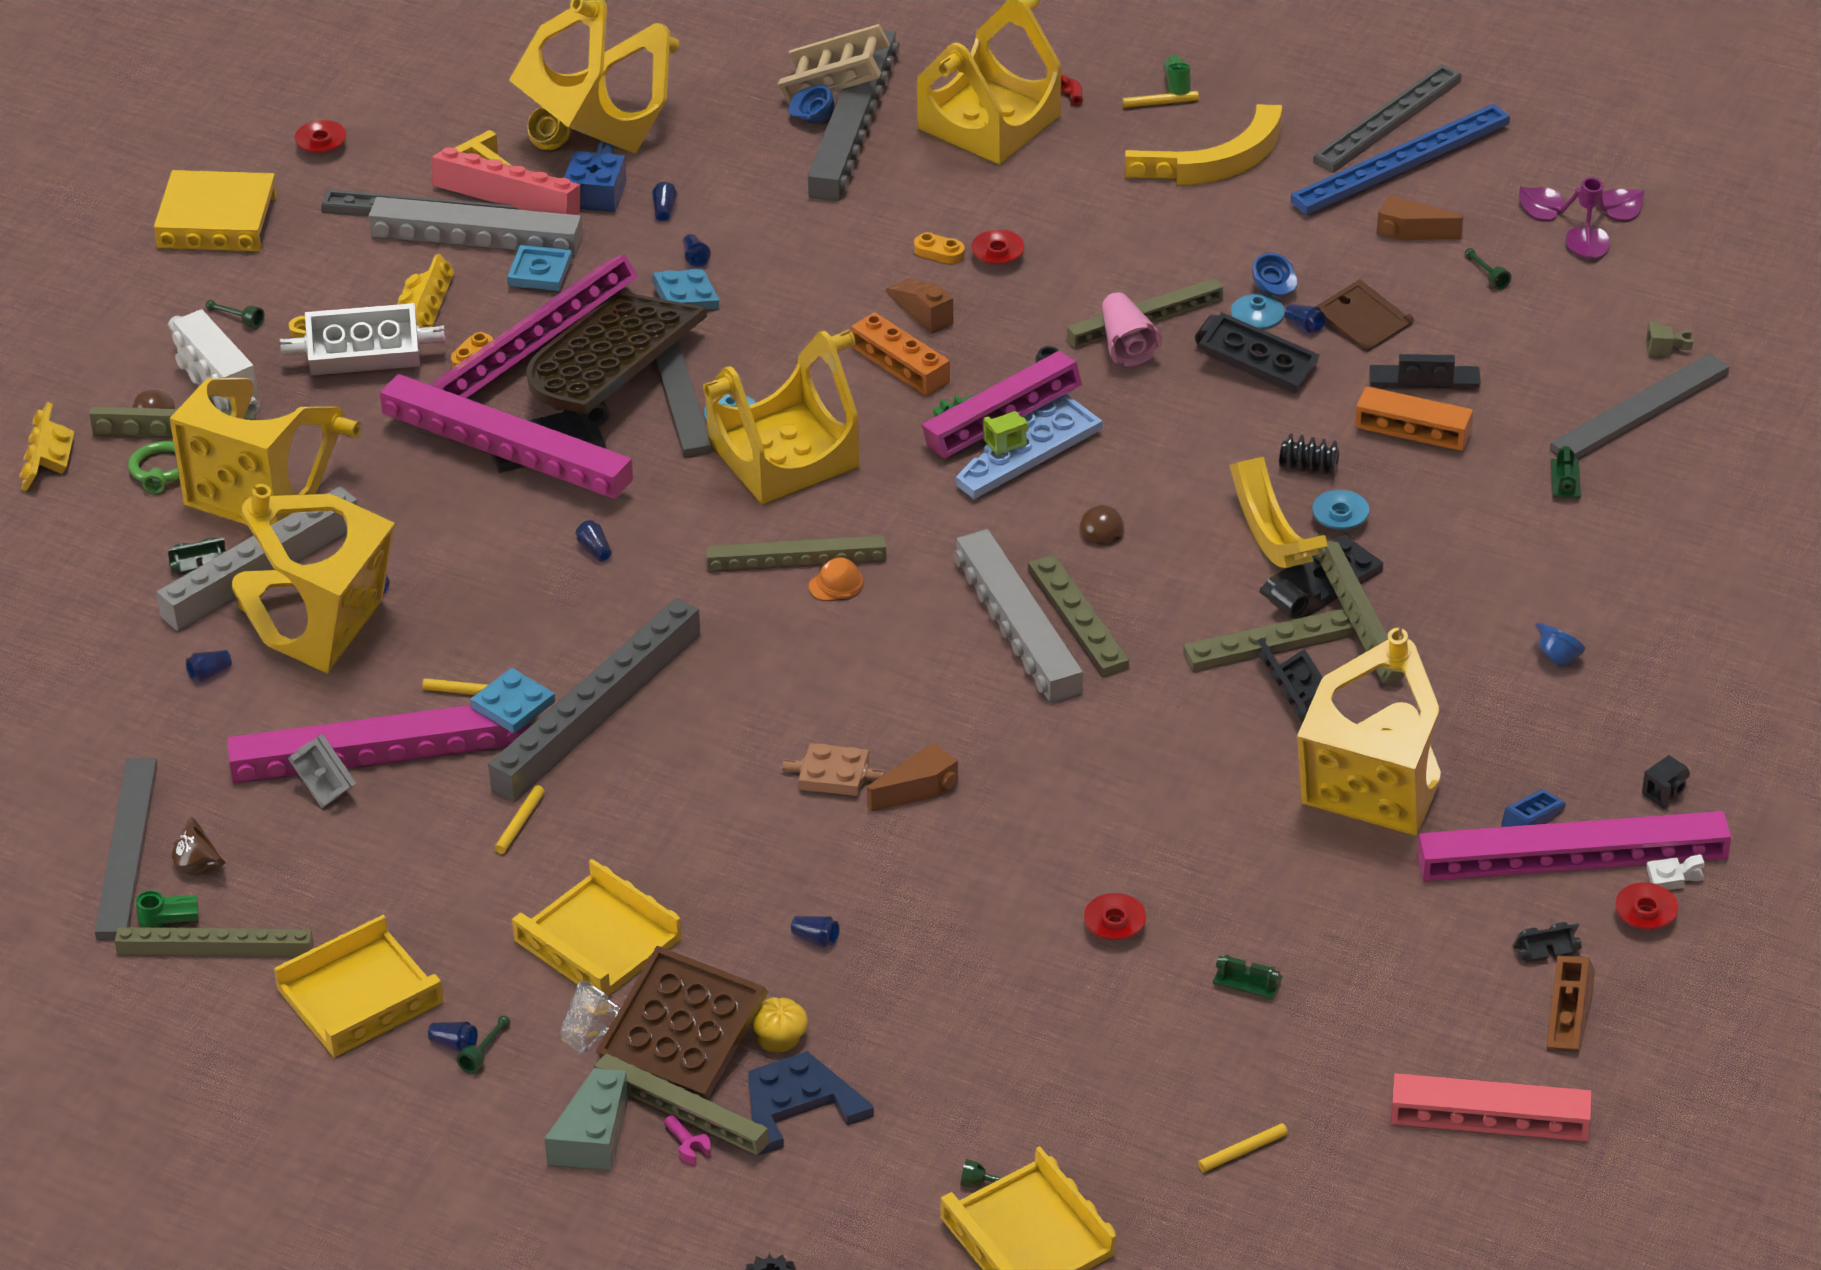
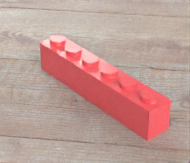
M452 147L444 148L432 156V186L498 204L510 205L520 210L578 215L580 213V184L570 182L567 178H555L548 176L545 172L525 170L522 166L503 164L500 160L481 158L480 155L474 153L466 154Z
M1394 1073L1391 1124L1588 1142L1591 1090Z

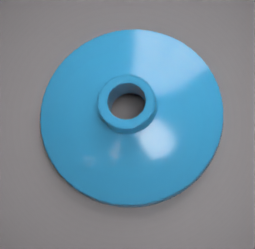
M1264 294L1242 296L1231 306L1232 317L1262 330L1278 325L1283 320L1285 314L1284 306L1279 300Z
M1332 490L1319 495L1314 500L1312 513L1320 524L1332 529L1346 530L1358 527L1367 520L1369 505L1357 493L1347 490Z

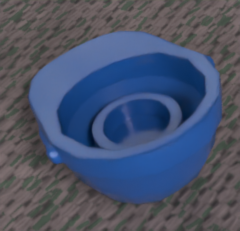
M824 85L803 89L792 98L788 112L793 117H798L813 124L824 123L831 118L834 111L833 95L830 89Z
M1266 253L1258 256L1254 261L1252 278L1262 292L1283 296L1292 293L1297 288L1298 280L1292 263L1278 253Z
M1542 623L1535 624L1536 629L1540 633V649L1558 667H1564L1572 663L1584 653L1585 646L1575 637Z

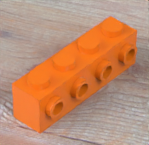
M876 312L851 326V332L855 338L853 349L923 395L928 396L950 382V360Z
M1365 386L1356 406L1355 428L1463 451L1472 430L1473 409Z

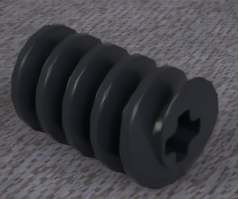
M1290 433L1281 445L1279 467L1282 468L1287 461L1289 469H1294L1298 463L1299 470L1305 471L1309 464L1312 473H1315L1320 466L1322 474L1326 475L1331 468L1332 474L1335 476L1340 452L1337 441L1334 440L1332 445L1327 447L1326 439L1323 438L1320 445L1317 446L1315 437H1311L1309 443L1305 444L1304 435H1300L1298 441L1294 442L1293 433Z

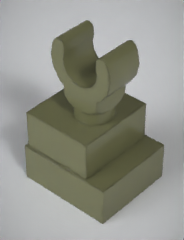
M1649 321L1645 338L1648 357H1670L1673 345L1682 350H1692L1694 342L1691 339L1692 331L1682 330L1673 334L1671 326H1661L1660 321Z

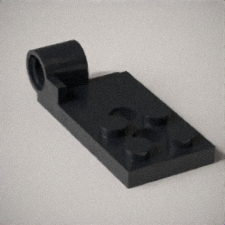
M1223 312L1220 315H1210L1195 334L1196 344L1208 356L1295 394L1317 365L1320 354ZM1253 351H1259V352H1262L1263 354H1262V355L1256 354V353H1254ZM1285 362L1288 365H1281L1279 363Z
M604 400L588 414H577L574 411L563 409L561 413L527 421L606 448V443L598 426L603 425L609 419L610 411ZM491 454L499 473L526 467Z
M1345 534L1332 540L1339 543L1360 585L1383 571L1384 563ZM1316 555L1312 556L1313 562L1287 567L1270 577L1260 587L1259 592L1291 619L1307 617L1338 599ZM1317 576H1325L1327 578L1319 579Z

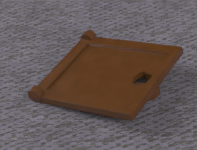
M1361 279L1318 304L1313 310L1365 352L1414 321L1411 314L1405 315Z

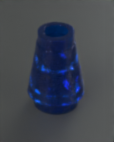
M660 182L652 190L655 218L659 221L670 219L678 196L675 186L669 182Z
M694 234L685 236L683 246L687 263L695 267L706 265L711 255L710 248Z
M1289 304L1285 308V319L1308 333L1319 332L1325 324V314L1319 307Z
M593 520L581 523L575 532L577 542L597 558L598 561L602 562L609 559L612 555V550L601 525Z
M227 650L193 653L191 657L187 658L185 665L187 673L192 680L198 679L203 681L227 667H231L232 660Z
M795 916L791 923L792 934L822 947L834 945L839 936V923L833 920L831 916Z
M468 1021L433 1022L428 1029V1039L461 1052L462 1049L469 1045L476 1046L478 1031Z

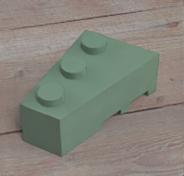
M599 1068L592 1070L544 1138L547 1165L612 1170L628 1101L626 1071Z

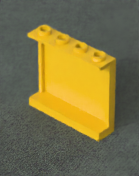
M172 170L154 224L157 248L261 251L260 233L269 202L277 198L275 173Z
M591 859L589 861L590 875L532 919L520 912L512 918L515 942L603 1001L643 970L656 946L669 950L682 940L681 920L674 911L668 910L657 903L652 896L645 895L636 889L631 882L624 881L607 866H602Z
M384 914L274 968L277 990L334 1058L444 1003L441 980L436 974L427 977L388 932Z
M1040 1146L1036 1148L1034 1162L971 1195L958 1200L953 1192H950L941 1197V1220L982 1270H1089L1115 1256L1117 1235L1112 1225L1102 1220L1097 1214L1094 1204L1090 1200H1085L1079 1193L1075 1182L1061 1172L1055 1158L1048 1156Z

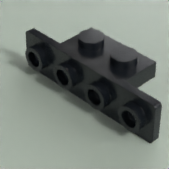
M1399 354L1398 365H1370L1369 367L1370 386L1479 388L1481 384L1480 368L1478 366H1455L1454 355Z
M1260 638L1257 641L1263 650L1258 652L1267 667L1273 665L1274 669L1270 671L1271 675L1279 686L1282 684L1286 686L1281 691L1291 705L1296 702L1298 707L1293 710L1303 723L1323 676L1305 648L1280 664L1264 639Z

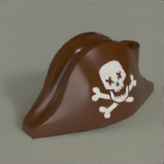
M191 816L179 838L173 843L172 859L185 873L195 875L209 868L222 866L226 862L218 854L199 823Z

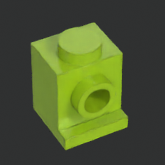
M1016 411L994 419H990L989 416L984 418V440L996 455L1027 445L1028 423Z

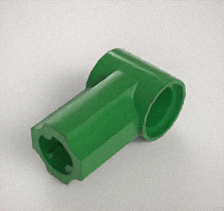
M1179 55L1169 56V59L1163 63L1168 81V92L1176 95L1189 93L1191 91L1190 65L1185 60H1182Z
M147 890L141 892L136 897L137 922L140 928H163L165 923L199 921L197 895L163 897L158 891Z

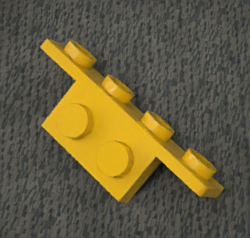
M437 254L434 256L428 271L419 275L413 274L405 281V287L398 298L397 305L414 303L417 325L420 328L432 327L454 275L451 264L441 254Z
M49 402L46 403L43 410L38 409L32 421V424L36 425V427H33L28 438V442L32 444L26 450L24 460L27 463L24 464L19 478L23 479L21 487L23 491L28 490L37 474L39 465L63 474L67 467L75 431L49 421L53 405Z

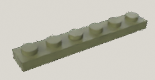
M91 406L89 415L93 435L173 437L170 417L178 409ZM221 411L227 415L232 413V411ZM246 411L244 419L256 420V413Z
M1052 554L1029 561V573L1102 677L1129 669L1128 657L1057 557Z
M1343 608L1183 644V653L1192 671L1195 672L1260 657L1258 652L1263 650L1257 641L1260 638L1264 639L1274 654L1358 634Z

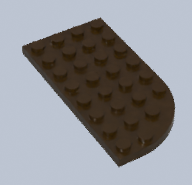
M618 291L584 315L534 355L527 367L529 389L538 400L553 406L556 410L564 409L574 411L577 414H588L707 317L706 307Z

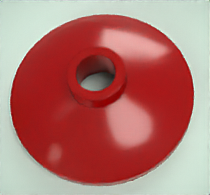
M316 120L306 123L295 133L297 146L304 151L312 153L332 151L340 147L346 140L345 128L331 120Z
M994 229L977 235L972 241L971 249L974 256L985 263L1006 264L1017 260L1023 254L1024 241L1014 232Z
M1639 882L1624 887L1618 893L1615 909L1618 916L1627 924L1639 929L1655 930L1666 927L1675 920L1678 914V902L1673 893L1665 887L1649 882Z
M1107 893L1095 897L1087 904L1084 910V923L1090 932L1100 938L1124 940L1135 936L1143 929L1146 923V911L1144 906L1132 896L1122 893Z

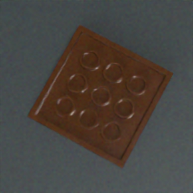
M656 946L599 1044L596 1053L600 1058L606 1053L617 1057L628 1064H633L643 1071L650 1072L658 1078L665 1079L671 1084L680 1086L684 1090L708 1100L768 992L766 987Z

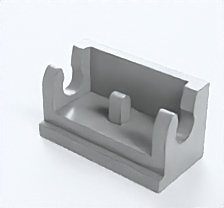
M323 734L296 750L297 752L288 758L321 808L347 793L356 784Z

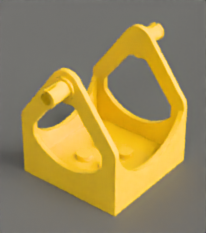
M571 0L570 9L538 28L509 81L568 128L636 154L667 100L669 53L672 54L678 50L679 40L670 36L667 26L655 23L605 52L607 18L605 0ZM582 21L590 28L589 68L573 74L554 72L547 66L542 55L545 43L553 36ZM645 48L653 54L652 99L647 108L642 111L633 113L623 112L613 104L608 95L606 74L611 66Z
M1007 0L976 31V38L971 53L962 44L952 43L917 77L918 129L1000 165L1061 116V65L1032 13V10L1040 5V0ZM1009 22L1023 27L1047 67V77L1040 80H1028L1013 74L992 54L989 40ZM955 70L959 72L944 87L931 90V85L941 76L949 77Z
M845 330L834 336H830L826 331L818 332L798 355V364L789 379L776 392L757 403L748 404L741 380L735 369L731 366L723 368L712 382L703 384L706 396L708 437L711 446L762 505L860 467L858 413L837 353L855 346V338L850 330ZM820 357L831 369L846 413V424L839 422L830 414L812 382L810 367ZM729 394L736 402L737 407L720 404L719 401L724 395Z
M207 378L170 417L184 505L247 525L242 517L241 508L244 501L252 497V489L255 485L264 484L270 487L271 496L316 494L339 434L356 439L361 432V423L344 418L343 410L336 406L299 407L295 412L275 419L245 420L244 417L253 395L252 381L247 378ZM220 396L230 399L232 406L231 415L218 410L208 397ZM300 425H321L323 436L321 446L306 486L297 494L291 487L288 477V457L294 432ZM292 513L278 514L270 525L275 524Z
M264 484L255 485L252 489V497L244 501L241 513L275 570L244 571L234 576L232 591L238 599L237 606L247 614L264 644L328 674L382 602L395 523L332 494L271 496L270 487ZM333 511L342 515L347 526V538L343 546L328 559L308 565H301L290 560L270 525L280 513ZM295 586L302 596L307 609L308 623L305 632L298 638L291 640L279 634L260 600L269 588Z
M1394 628L1388 633V640L1322 678L1297 735L1302 804L1418 836L1441 778V771L1430 745L1439 716V706L1415 644L1408 639V634L1404 629H1402L1400 636V628ZM1384 666L1392 670H1400L1405 674L1420 710V716L1414 706L1398 702L1355 724L1345 718L1332 702L1335 691Z

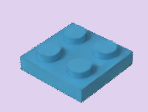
M520 245L507 276L508 286L560 291L572 260V250Z
M703 269L653 272L652 283L661 299L706 307V310L719 308L720 299Z
M510 668L473 696L470 702L471 708L510 732L516 733L555 703V693L514 668Z

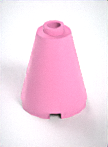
M1112 293L1104 299L1102 310L1109 354L1114 363L1118 364L1120 362L1125 367H1132L1150 360L1153 357L1152 352L1157 347L1160 349L1162 344V337L1156 326L1124 293Z

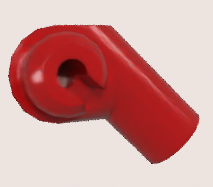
M1061 75V92L1070 96L1072 105H1081L1083 93L1080 82L1075 79H1069L1067 75Z

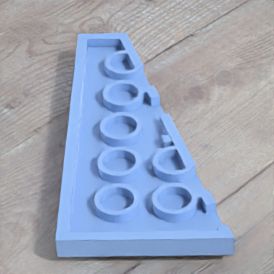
M1064 394L1023 416L1029 427L1027 445L996 455L987 444L984 447V453L979 458H974L956 476V486L973 499H976L1102 430L1103 421L1068 394Z

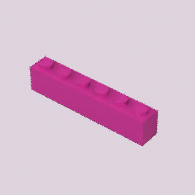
M1057 351L924 422L921 426L928 448L945 459L984 438L985 417L989 416L990 419H994L1014 411L1023 417L1083 385L1077 362L1064 353Z

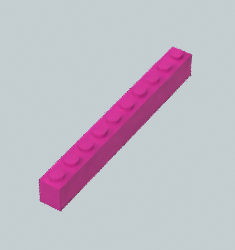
M624 254L607 260L429 385L464 398L469 397L638 278L628 258Z
M398 374L380 391L382 414L610 498L616 499L633 481L632 458Z
M471 705L232 736L227 737L232 780L233 783L299 775L288 758L297 752L296 750L321 734L325 736L344 766L351 768L508 747L530 727V723H527L516 733H512L471 708Z
M1724 811L1419 833L1417 857L1423 881L1638 866L1647 865V862L1670 858H1678L1679 862H1684L1689 857L1695 855H1702L1703 861L1728 859L1731 834Z

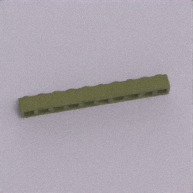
M1216 278L1136 303L1135 305L1154 323L1222 301L1223 286ZM1103 314L1067 326V340L1074 349L1107 338Z
M885 535L707 546L708 571L820 565L838 557L849 559L852 562L886 561Z
M1327 541L1328 546L1318 548L1320 554L1316 556L1367 652L1388 640V636L1339 543ZM1384 666L1376 669L1383 684L1398 685L1405 676L1400 670H1392Z
M118 927L115 937L117 955L298 957L313 949L314 944L312 929Z
M606 1053L594 1065V1068L626 1071L628 1095L758 1155L769 1144L768 1128L764 1125L755 1123L747 1117H742L732 1112L730 1109H725L697 1094L686 1091L665 1079L658 1078L650 1072L637 1068L633 1064H628Z

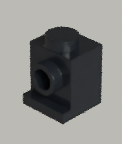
M1666 756L1644 772L1642 794L1663 809H1666L1669 806V799L1680 795L1684 791L1686 779L1690 777L1689 769L1672 756Z

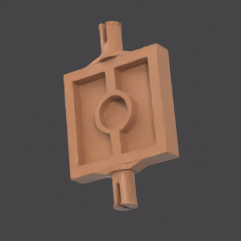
M810 743L803 760L784 759L782 771L800 773L798 779L799 790L858 796L860 787L866 780L876 781L885 775V770L868 769L869 750Z

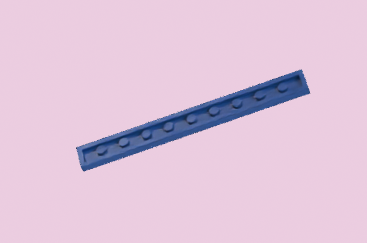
M1491 104L1291 194L1290 203L1304 214H1311L1507 126L1510 123V115L1495 104Z

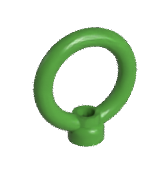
M160 441L145 445L135 451L129 459L128 469L130 474L135 479L141 481L143 488L151 494L161 493L166 483L180 479L178 467L167 472L159 468H152L149 472H146L139 467V464L143 459L155 453H175L173 441Z

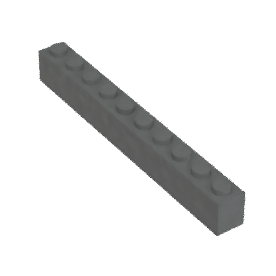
M883 30L890 46L874 51L873 58L881 71L880 77L842 89L808 174L809 197L839 201L842 192L847 191L848 176L853 175L854 161H858L860 156V145L865 144L866 130L871 128V116L876 115L877 100L881 101L883 86H887L888 72H892L894 57H898L900 45L899 42H896L895 31Z
M675 598L488 763L491 790L515 802L701 635L699 609Z

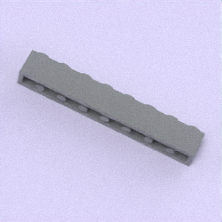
M376 197L369 213L371 237L518 250L520 245L572 250V255L575 256L583 237L581 215Z
M340 486L327 493L358 506L357 499ZM333 511L296 512L271 525L288 557L294 562L300 561L347 533V526L343 516ZM252 536L158 590L156 594L160 616L175 630L180 631L236 598L232 591V580L238 573L275 569L256 538Z
M986 529L956 538L957 550L953 553L956 565L964 570L967 582L970 585H974L980 602H985L991 619L996 620L1000 625L1003 637L1009 639L1014 654L1017 657L1020 656L1027 674H1031L1035 679L1038 691L1044 693L1050 703L1082 694L1083 671L990 531Z

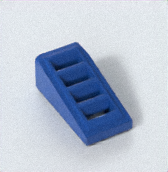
M1541 789L1506 807L1501 826L1546 824L1565 808L1566 803Z

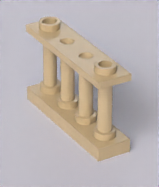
M880 24L789 50V55L797 69L794 75L780 78L778 86L786 101L790 104L796 93L817 85H824L831 92L878 79L881 71L873 58L874 51L889 47L890 43Z

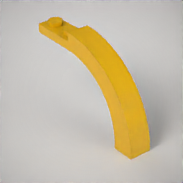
M1256 104V114L1250 126L1233 140L1216 147L1180 152L1125 150V177L1177 179V185H1193L1215 182L1241 174L1260 163L1274 149L1281 132L1282 105Z
M1264 457L1230 464L1233 481L1246 520L1257 543L1270 561L1281 568L1313 562L1312 556L1320 554L1318 548L1328 546L1326 536L1322 535L1303 539L1292 530L1276 500Z

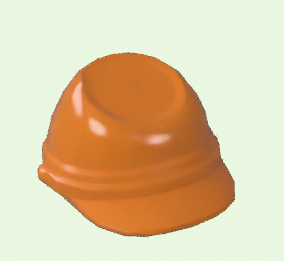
M838 557L823 565L819 574L810 580L808 588L811 594L818 600L849 599L862 590L864 581L861 572L852 561Z

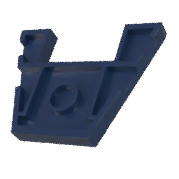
M808 1051L748 1071L752 1121L768 1128L769 1144L757 1156L784 1147V1138L775 1123L776 1121L832 1102L835 1103L847 1125L874 1116V1107L869 1101Z

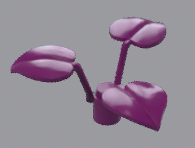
M1587 177L1582 181L1581 189L1576 188L1575 193L1566 203L1558 191L1542 187L1528 188L1520 186L1519 199L1524 211L1530 217L1540 221H1552L1556 218L1557 212L1564 213L1578 197L1581 206L1587 209L1585 228L1575 227L1570 229L1565 238L1566 245L1573 253L1581 257L1599 259L1607 253L1610 239L1603 229H1590L1593 208L1599 205L1600 210L1606 211L1611 219L1630 221L1638 216L1645 191L1635 189L1603 191V183L1599 179Z

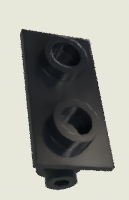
M1560 922L1550 926L1549 929L1539 931L1538 928L1525 929L1518 934L1512 946L1513 948L1521 947L1517 950L1519 960H1525L1527 963L1548 959L1547 947L1552 948L1554 957L1576 954L1577 950L1582 948L1580 938H1574L1579 923L1568 925L1567 922Z

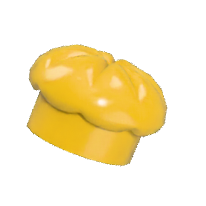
M543 107L536 109L528 119L529 138L541 150H556L562 147L570 137L572 129L568 128Z
M772 997L763 1001L751 1025L756 1033L757 1043L762 1049L781 1053L789 1051L798 1044L800 1036L807 1029L808 1018L804 1008L795 1001L784 997Z

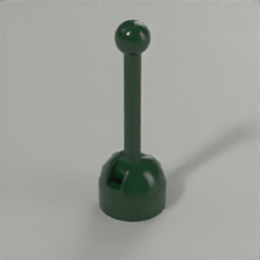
M1473 248L1466 249L1465 256L1474 259L1489 272L1488 281L1495 289L1502 290L1510 284L1512 276L1509 271L1500 266L1492 269L1476 255Z
M208 300L205 304L208 310L217 309L242 316V322L248 327L257 329L264 321V310L257 306H247L241 311L216 304L213 300Z
M505 1015L500 1016L497 1021L498 1024L479 1046L469 1045L462 1049L457 1055L456 1061L463 1071L474 1074L482 1067L485 1060V1055L482 1051L502 1028H507L510 1025L509 1017Z
M966 1159L960 1185L977 1187L984 1181L996 1182L1002 1177L986 1174L985 1168L980 1163Z

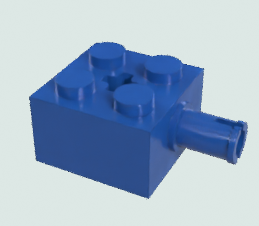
M604 142L599 143L596 153L574 151L564 178L569 179L570 182L580 184V209L616 212L627 181L625 156L613 154L614 148L609 143H606L603 149Z

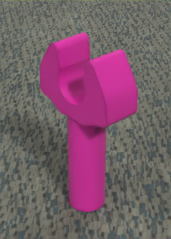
M671 1115L665 1119L664 1125L682 1144L678 1150L679 1158L683 1162L694 1166L697 1165L696 1154L693 1150H701L707 1158L711 1157L710 1139L706 1134L692 1136L675 1116Z

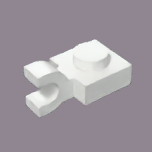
M1702 855L1691 856L1683 864H1679L1678 858L1647 862V873L1650 882L1661 885L1668 890L1684 888L1685 881L1704 880L1701 868H1704Z

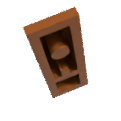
M1389 195L1378 211L1377 234L1399 240L1461 239L1464 215Z
M906 279L886 288V292L930 333L954 324L953 297L938 284Z
M931 743L867 786V808L875 811L937 797L958 783V760L935 743Z
M1557 956L1547 1049L1580 1050L1592 1001L1595 969L1590 958Z

